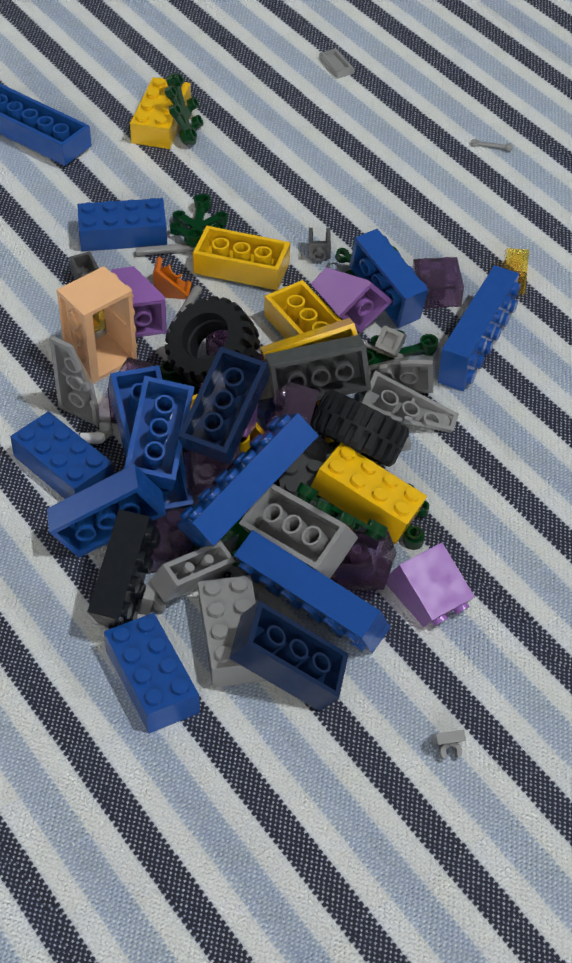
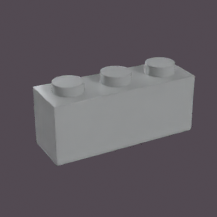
M220 540L214 546L200 548L162 564L150 580V583L165 603L197 589L198 581L222 578L235 560Z

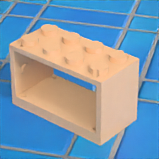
M105 266L57 289L63 341L73 345L93 384L109 376L110 373H114L137 361L138 346L135 337V310L133 308L134 295L132 289L121 282L117 275L111 273ZM104 309L106 334L95 340L93 314Z

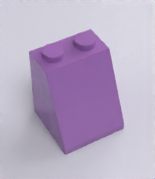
M134 266L111 269L112 273H115L121 282L132 289L134 295L133 308L135 310V337L166 334L167 323L164 295Z
M327 267L311 283L335 313L343 320L350 318L355 323L356 330L360 333L393 302L390 297L369 280Z
M443 543L400 564L384 579L385 584L423 627L433 623L434 627L448 619L447 614L453 611L456 615L469 608L468 602L475 597Z

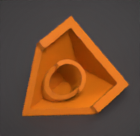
M160 256L156 258L153 271L154 287L165 298L187 299L192 282L181 280V273L179 275L174 274L170 264L163 267V259Z

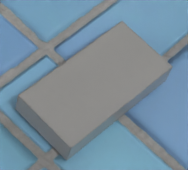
M336 48L319 54V59L337 79L354 74V67Z

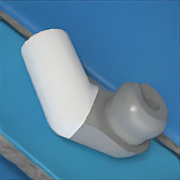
M101 421L99 430L96 432L80 433V437L89 444H102L113 434L112 423L110 421Z

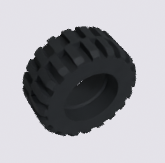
M211 296L209 300L201 298L195 304L189 303L185 306L186 309L183 312L179 311L177 313V319L172 321L169 326L170 333H166L165 341L168 344L165 345V353L168 355L167 360L174 370L194 388H201V383L204 382L216 356L214 354L208 358H197L198 348L209 334L218 330H228V337L223 346L224 348L255 359L259 355L256 351L260 348L259 333L254 323L237 303L231 302L230 299L224 297L219 299L218 296Z
M331 389L324 393L310 420V426L317 432L338 443L342 442L362 452V455L388 467L395 464L409 436V429L406 426L351 397Z

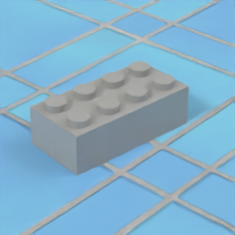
M272 484L250 507L239 522L249 534L254 530L328 578L332 577L358 539L356 534L345 523L275 484Z
M251 575L198 581L199 606L212 687L267 681L229 659L241 614L256 603Z

